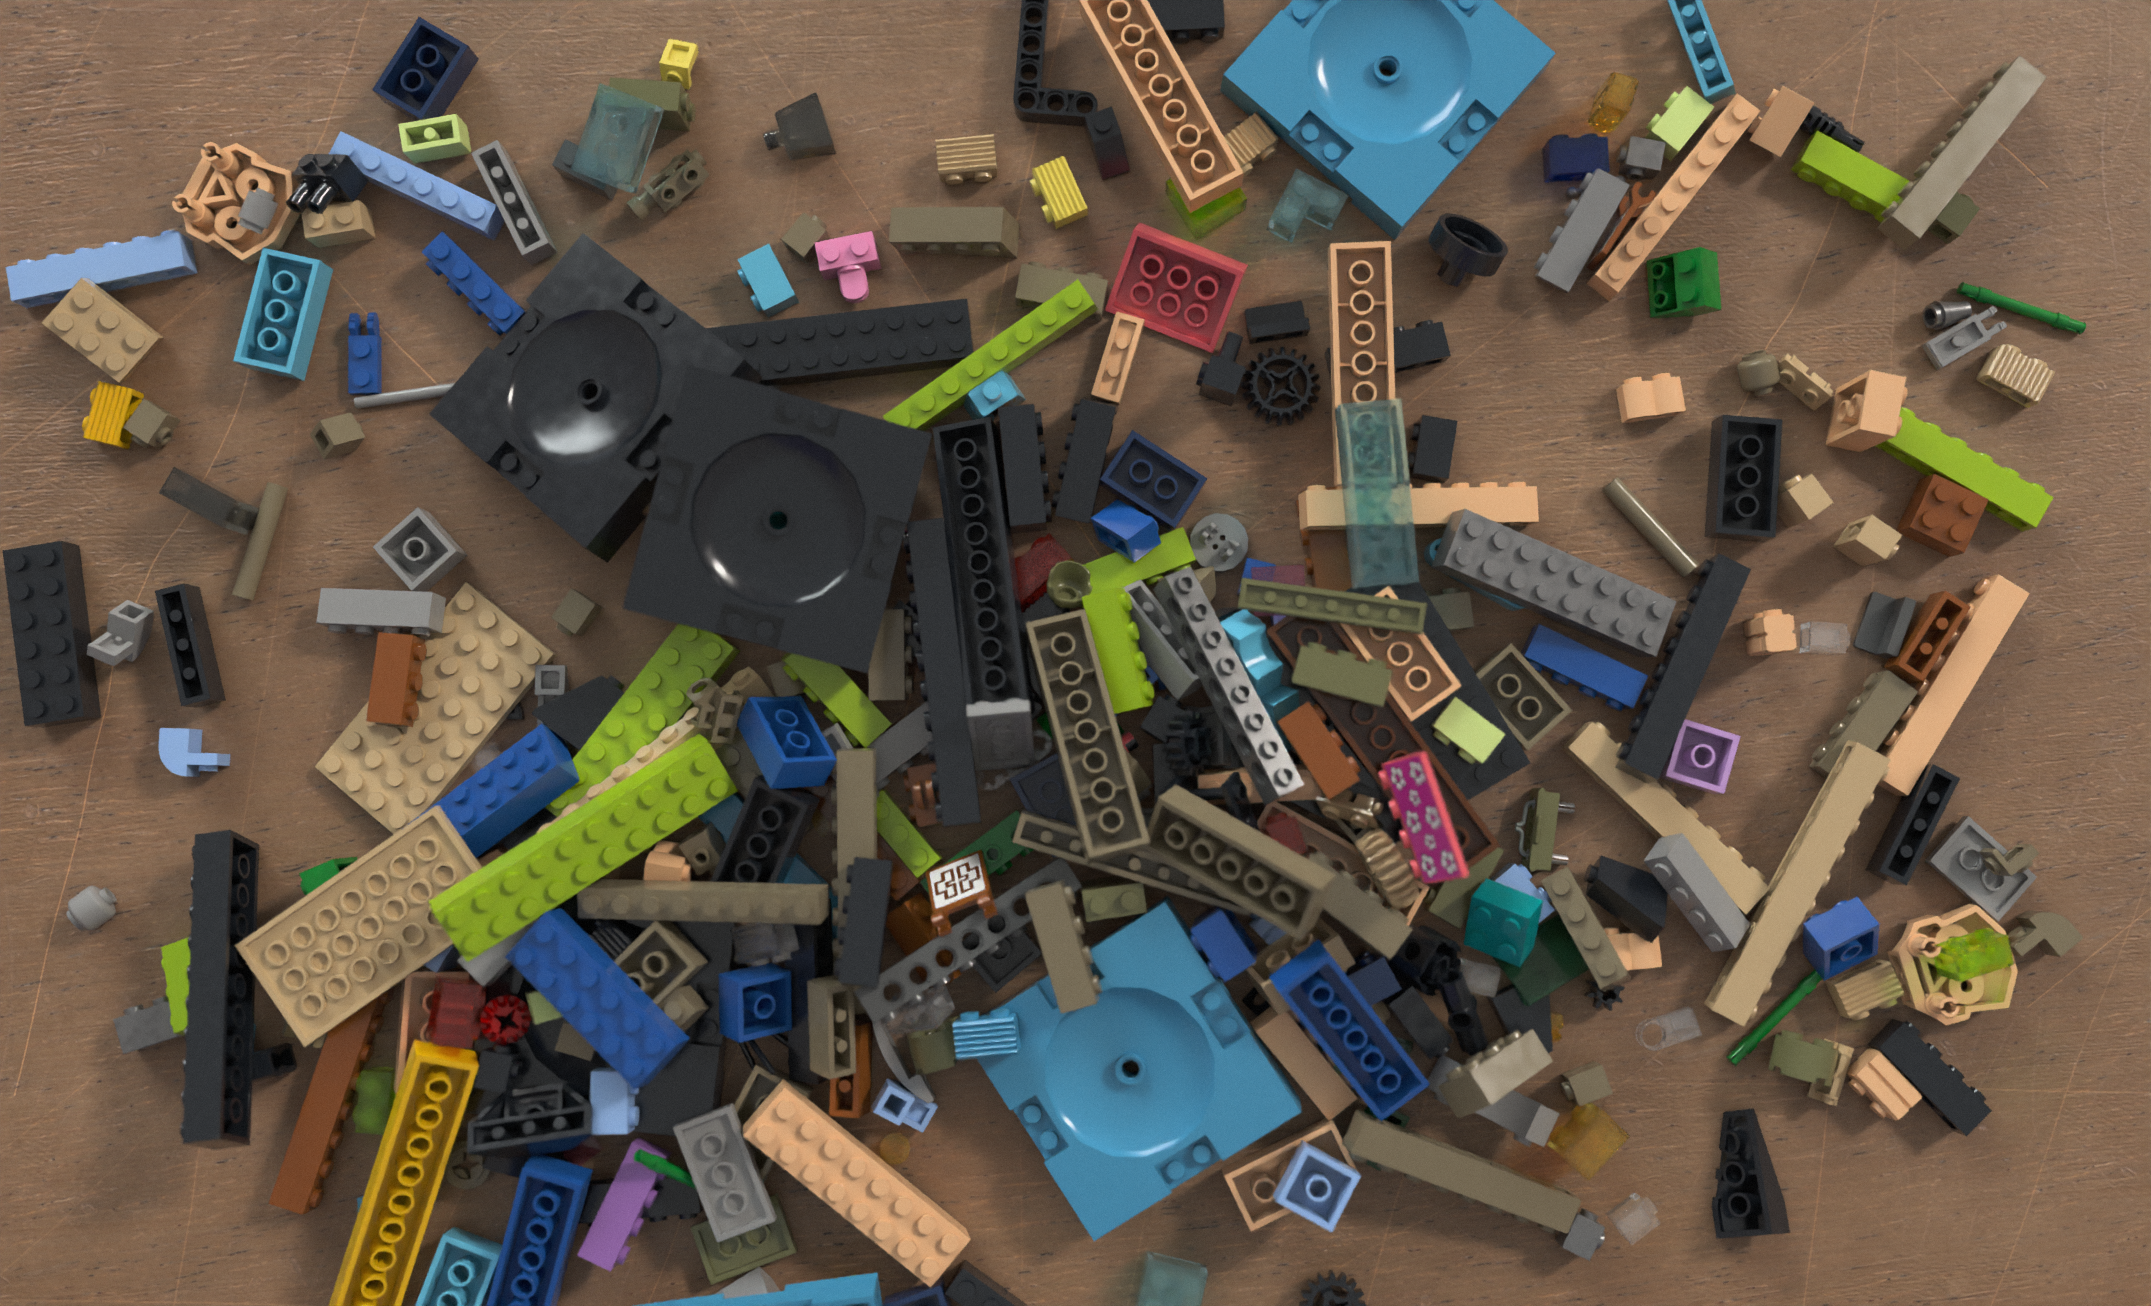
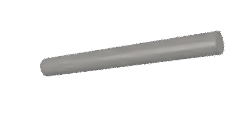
M455 383L354 397V404L359 409L442 397L447 394Z

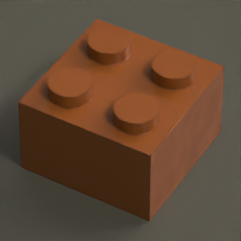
M1932 474L1919 479L1896 531L1947 557L1965 553L1989 499L1936 474Z

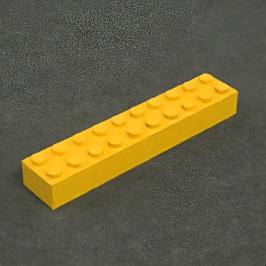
M417 1040L413 1041L328 1306H401L479 1067L476 1051Z

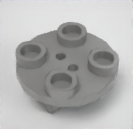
M1215 513L1205 516L1195 525L1190 535V546L1200 566L1204 568L1213 566L1215 572L1223 573L1233 569L1242 562L1248 550V536L1245 528L1237 519L1228 514ZM1220 536H1224L1225 540L1222 541ZM1213 545H1217L1218 549L1214 550Z

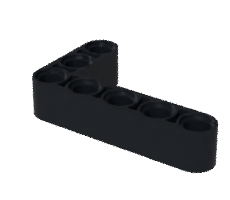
M1022 0L1013 96L1015 114L1018 119L1024 122L1084 127V116L1098 111L1095 95L1087 91L1042 88L1050 0ZM1032 16L1041 19L1037 24L1029 23L1027 20ZM1029 44L1039 47L1035 52H1028L1024 48ZM1027 72L1037 75L1033 80L1022 78ZM1024 100H1030L1034 105L1029 109H1024L1020 106V103ZM1055 102L1063 105V108L1059 111H1052L1048 107ZM1081 105H1089L1092 110L1088 113H1081L1077 108Z

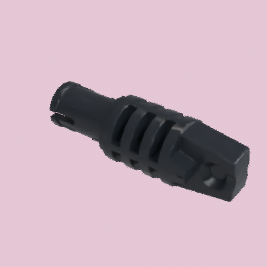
M1812 106L1799 127L1803 132H1809L1808 135L1812 136L1816 131H1819L1858 153L1860 152L1865 141L1843 129V123L1840 121L1836 122V118L1829 117L1828 113H1822L1820 108Z

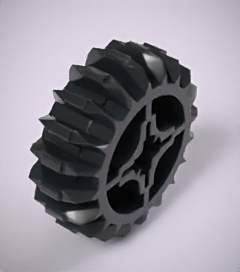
M1284 346L1280 347L1279 355H1276L1273 348H1269L1268 358L1262 352L1258 353L1257 359L1259 363L1254 360L1249 362L1248 365L1252 370L1244 371L1243 376L1248 380L1241 382V388L1249 390L1242 394V399H1252L1246 408L1248 410H1252L1255 407L1258 408L1254 415L1256 419L1260 418L1262 413L1267 415L1265 424H1269L1272 417L1276 418V426L1278 427L1282 425L1283 418L1286 419L1289 426L1293 425V415L1299 421H1302L1305 417L1303 411L1311 413L1313 407L1310 403H1317L1319 399L1313 393L1319 392L1321 389L1320 385L1312 383L1320 378L1319 374L1309 373L1314 369V363H1309L1305 366L1304 362L1307 356L1303 354L1298 360L1295 358L1296 349H1292L1290 355H1285L1286 349ZM1276 365L1290 367L1284 373L1267 370V368ZM1297 373L1304 385L1303 398L1297 394L1298 390L1292 383ZM1258 376L1264 379L1263 383L1269 389V393L1264 400L1258 392ZM1289 377L1285 389H1281L1273 396L1276 385L1284 382ZM1277 400H1285L1296 404L1289 408L1271 406Z

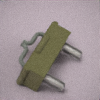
M1544 788L1531 789L1529 801L1525 803L1523 808L1522 821L1515 823V831H1518L1520 834L1518 848L1522 855L1521 864L1528 871H1535V869L1551 871V864L1565 866L1568 864L1566 861L1553 860L1552 857L1569 860L1567 855L1554 854L1553 847L1558 812L1573 814L1575 811L1559 808V806L1575 808V805L1573 803L1559 802V793L1546 792ZM1526 823L1525 838H1524V832H1523V830H1522L1521 828H1519V827L1523 826V825Z

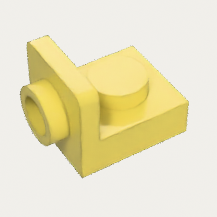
M673 39L668 40L659 62L662 81L681 82L684 89H690L692 85L690 72L698 55L697 44Z

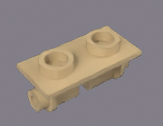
M1787 353L1779 361L1778 368L1781 376L1779 383L1815 411L1833 396V390L1830 388L1831 384L1825 382L1814 372L1810 376L1807 375L1806 372L1809 368L1798 360L1795 355L1790 356Z
M1349 790L1342 791L1330 800H1327L1323 792L1322 798L1316 797L1322 814L1330 819L1338 820L1342 818L1359 828H1367V826L1375 829L1379 828L1375 815L1382 813L1383 803H1379L1377 798L1358 793L1354 803L1350 801L1353 792Z
M1833 1042L1835 1043L1834 1049L1839 1050L1832 1085L1831 1087L1824 1086L1825 1079L1819 1078V1082L1810 1083L1807 1096L1837 1106L1854 1048Z

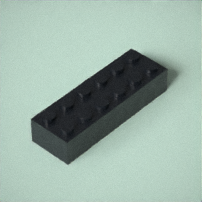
M57 541L2 550L24 725L27 727L45 728L102 718L94 658L87 655V648L92 643L79 545Z

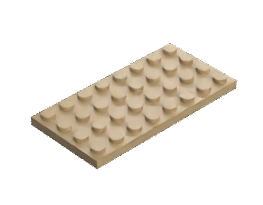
M467 582L445 607L442 633H430V637H420L425 639L424 644L426 645L427 653L421 665L420 673L423 682L417 694L416 703L418 704L419 711L416 720H414L413 727L366 722L368 701L315 766V768L393 834L400 831L442 798L534 685L536 665H550L557 656Z
M437 805L239 942L235 947L298 1039L306 1047L454 945L433 914L428 901L482 867L441 807Z

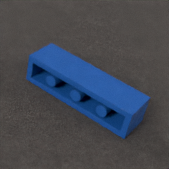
M1541 624L1533 626L1521 651L1522 656L1538 673L1544 670L1552 674L1551 679L1565 686L1571 683L1579 687L1578 692L1593 699L1598 696L1606 700V706L1620 712L1623 709L1634 708L1648 678L1647 675Z

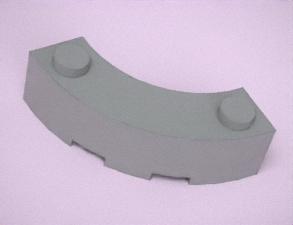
M1444 1055L1438 1058L1428 1079L1430 1085L1426 1087L1436 1093L1434 1099L1449 1106L1438 1086L1447 1080L1446 1073L1460 1065L1462 1067L1463 1064ZM1514 1090L1494 1104L1475 1112L1514 1132L1513 1139L1529 1147L1532 1142L1543 1147L1545 1146L1559 1116V1113Z

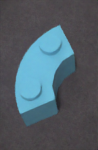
M1241 610L1220 622L1258 697L1260 698L1279 687L1284 664L1276 657L1269 645L1266 636V625L1247 610Z

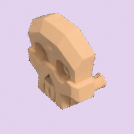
M213 142L204 144L203 146L209 151L201 149L202 159L182 194L174 197L178 202L172 201L174 210L181 213L184 217L187 233L216 249L226 248L248 265L260 260L263 248L272 250L282 248L301 214L300 212H294L286 204L287 199L299 185L298 181L292 176L293 172L268 164L257 153L237 143L222 149ZM255 183L259 184L258 188L275 195L273 201L278 203L268 229L264 228L262 235L238 224L241 218L238 215L248 191L256 192V190H252V186ZM237 221V226L231 229L232 222Z
M1968 904L1939 917L1924 915L1907 920V926L1902 938L1892 951L1887 952L1894 973L1897 975L1899 984L1904 991V995L1901 996L1904 1005L1923 1012L1944 1025L1970 1019L1971 1012L2009 1008L2018 970L2006 931L1979 906ZM1949 937H1952L1954 940L1951 947L1947 945ZM1928 965L1933 966L1931 971H1929ZM1963 981H1966L1967 988L1965 991H1962L1961 989V983Z

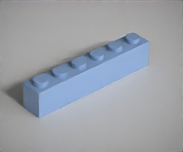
M340 131L329 154L348 155L369 182L495 241L504 223V219L496 204Z
M175 230L163 231L160 233V236L151 238L147 236L134 237L131 242L126 243L108 242L103 244L102 248L97 249L79 248L74 251L75 253L67 255L50 254L46 256V259L38 261L20 260L17 262V265L6 267L11 301L25 308L60 302L81 278H89L105 292L197 274L192 240Z

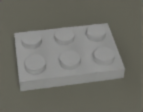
M1963 816L1925 861L1974 905L1979 906L1994 921L1999 922L2037 876L2029 869L2021 873H2015L2013 876H2000L1990 872L1983 863L1985 859L1980 854V851L1983 848H1996L2002 856L2008 851L1969 816Z

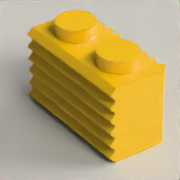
M98 381L97 387L90 394L92 406L89 416H86L82 423L83 438L128 450L132 442L130 438L133 434L123 427L141 403L144 394L131 388Z

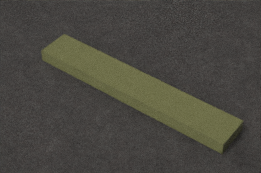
M1242 578L1237 609L1422 635L1427 603Z

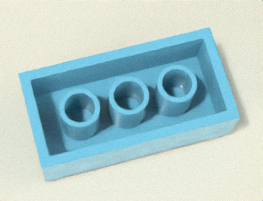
M263 248L233 361L248 369L305 381L333 269L317 259Z
M455 1226L445 1232L441 1237L415 1306H487L502 1244Z

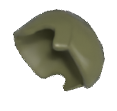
M1067 560L1057 563L1051 569L1047 579V592L1050 600L1062 608L1073 609L1083 606L1082 597L1090 595L1092 591L1089 570L1078 562Z

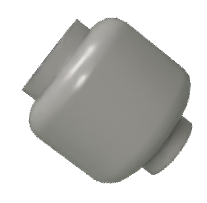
M88 886L68 902L69 910L66 912V915L78 929L96 930L116 914L114 903L117 899L106 887L100 889L96 886Z

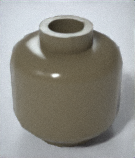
M1766 350L1754 351L1743 355L1742 361L1737 365L1742 389L1748 392L1754 391L1755 396L1772 392V386L1780 381L1781 376L1776 357L1772 354H1767Z

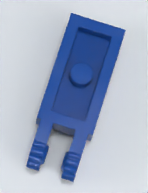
M350 313L348 323L351 335L348 336V393L352 396L382 393V338L379 336L378 314H368L367 331L369 335H361V317L358 313Z

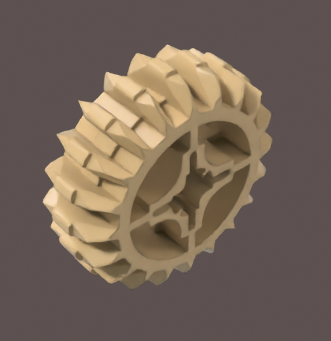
M1380 828L1363 834L1356 841V849L1362 863L1383 898L1395 909L1412 904L1415 899L1419 898V888L1397 846H1395L1387 833Z

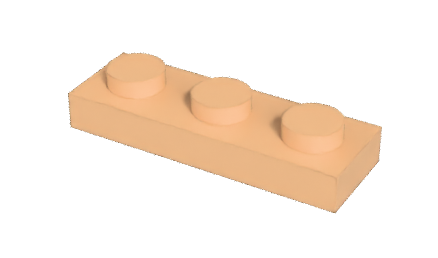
M1116 311L1091 397L1120 405L1145 323L1144 319Z

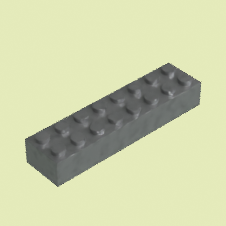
M1467 509L1451 513L1431 566L1433 569L1640 658L1657 656L1676 604L1675 600Z

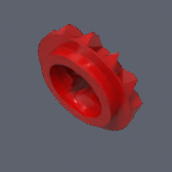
M503 995L494 998L484 1007L480 1016V1027L483 1034L492 1043L507 1045L511 1042H518L528 1032L531 1021L529 1008L523 1000L515 996ZM512 1012L511 1019L516 1026L505 1025L500 1030L501 1022L495 1015L506 1017Z

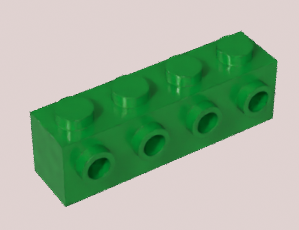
M1018 810L1013 812L946 863L982 850L988 876L994 871L998 875L1013 866L1010 861L1019 853L1022 857H1025L1034 850L1013 843L1021 816ZM926 877L922 881H920V883L923 885V887L929 894Z

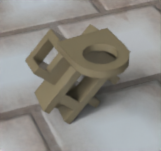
M709 677L699 679L688 688L686 693L694 705L699 708L697 718H691L690 722L697 728H707L705 738L709 742L732 744L735 731L740 732L737 722L739 714H741L744 708L742 705V695L737 690H734L733 695L725 694L721 687ZM707 685L701 692L694 693L699 687ZM711 712H713L712 719H709Z

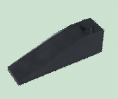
M1743 1109L1723 1112L1719 1149L1722 1152L1720 1168L1716 1169L1715 1179H1718L1716 1197H1713L1712 1200L1716 1238L1790 1233L1785 1200L1755 1110Z

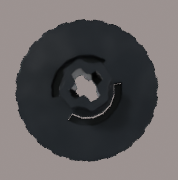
M1442 214L1428 237L1431 248L1444 259L1437 275L1444 283L1456 287L1460 286L1467 272L1483 277L1495 275L1508 253L1505 242L1496 233L1479 222L1458 214Z

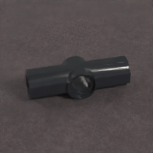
M1456 968L1446 969L1437 976V985L1448 1012V1025L1455 1031L1462 1052H1466L1471 1056L1487 1049L1486 1046L1488 1045V1040L1477 1012V1000L1470 993L1463 972H1459Z

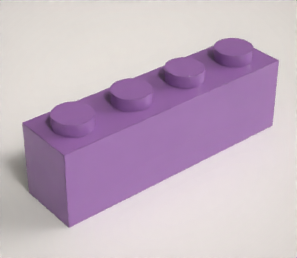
M638 1137L631 1143L577 1255L610 1272L618 1264L623 1265L631 1250L627 1244L631 1236L636 1237L644 1223V1219L640 1217L645 1207L650 1209L656 1199L658 1191L654 1190L658 1180L663 1181L666 1175L651 1171L643 1164L634 1161V1155L639 1149H643L653 1155H658L667 1161L671 1155V1152L641 1137Z

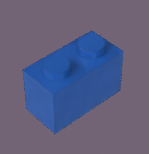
M1119 499L1091 517L1098 541L1134 563L1161 544L1158 534L1159 526L1155 519L1144 515L1134 506L1127 505Z

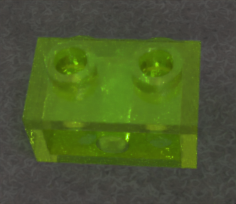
M1991 928L1977 929L1973 933L1952 937L1945 942L1935 944V946H1941L1939 955L1934 957L1937 974L1958 982L2014 965L2008 935L1994 932Z
M374 1066L361 1071V1075H359L356 1082V1092L359 1093V1100L353 1112V1122L356 1124L355 1133L384 1135L396 1097L393 1090L395 1068Z

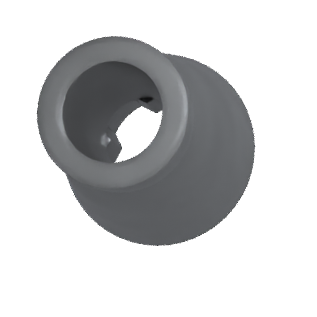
M1933 301L1924 308L1923 321L1929 329L1941 330L1960 320L1969 318L1972 314V307L1967 301Z

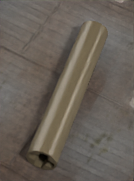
M1618 477L1602 490L1682 577L1688 575L1698 566L1699 563Z
M267 482L232 595L254 600L289 488Z

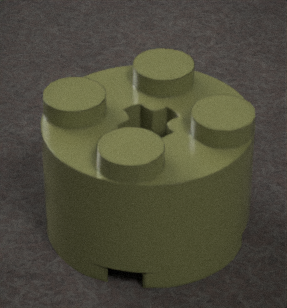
M960 1015L944 1019L943 1022L936 1024L935 1028L932 1023H929L907 1033L908 1038L906 1041L917 1075H920L922 1072L923 1074L936 1072L955 1065L957 1059L952 1026L953 1022L960 1018Z
M1782 1030L1781 1035L1776 1034L1768 1070L1775 1071L1776 1066L1781 1067L1780 1074L1812 1083L1819 1082V1078L1825 1079L1824 1086L1831 1087L1839 1050L1834 1049L1835 1043L1814 1038L1813 1043L1802 1040L1803 1034L1788 1030Z

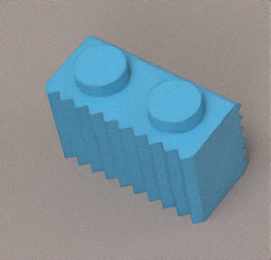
M1008 1008L994 1009L990 1011L991 1015L979 1016L978 1011L961 1013L960 1018H957L952 1026L956 1059L963 1060L1019 1054L1021 1042L1017 1013H1009Z

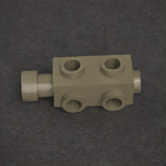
M696 149L693 152L685 150L681 155L674 156L671 163L663 170L653 174L649 181L643 185L646 191L639 197L634 196L631 198L627 205L641 221L651 214L649 211L656 205L664 212L676 208L682 202L683 197L689 192L699 189L704 184L705 179L710 176L703 167L707 162ZM685 161V164L677 169L678 163ZM658 180H663V183L655 187V183Z

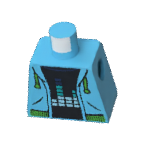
M1002 370L969 391L966 395L964 408L973 420L991 417L994 422L999 418L998 407L1017 406L1026 401L1011 376Z

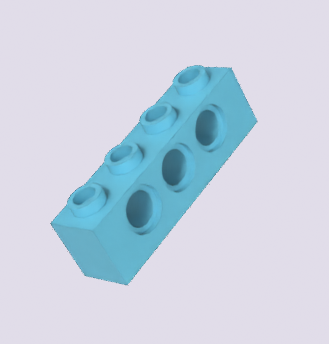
M1667 0L1704 99L1712 104L1735 94L1734 83L1702 0Z

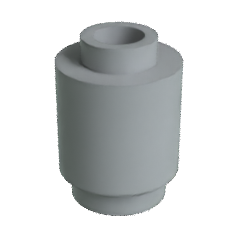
M258 187L256 192L249 190L238 215L241 217L238 224L262 235L264 228L268 229L278 206V203L273 201L275 195Z

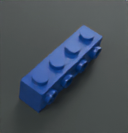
M443 231L422 251L429 259L425 264L438 276L442 273L450 279L446 284L458 296L464 293L470 299L467 305L476 314L481 316L484 313L491 320L487 324L499 336L503 333L507 335L525 314L526 311Z

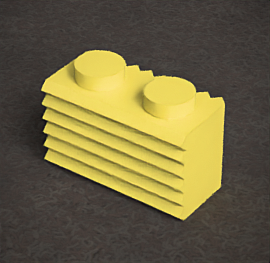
M1064 156L1032 169L1033 179L1029 182L1036 197L1041 195L1045 205L1041 209L1047 223L1053 222L1057 229L1088 215L1087 205Z

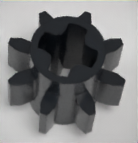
M1596 980L1586 981L1590 985V991L1586 992L1585 996L1595 999L1592 1004L1593 1007L1598 1009L1604 1003V1007L1611 1011L1613 1003L1616 1001L1623 1002L1619 996L1620 991L1625 989L1624 986L1619 985L1609 990L1608 996H1604Z

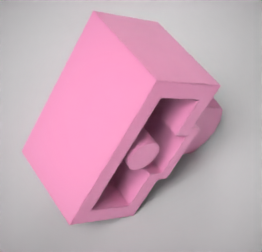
M869 231L815 242L819 269L824 280L838 278L840 292L847 302L852 304L863 302L869 294L866 272L881 269L873 232Z

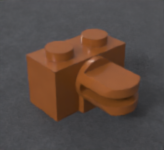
M936 763L907 768L908 775H903L906 793H912L913 804H909L911 821H917L918 827L943 823L938 822L936 818L935 803L940 802L939 791H933L931 772H937Z

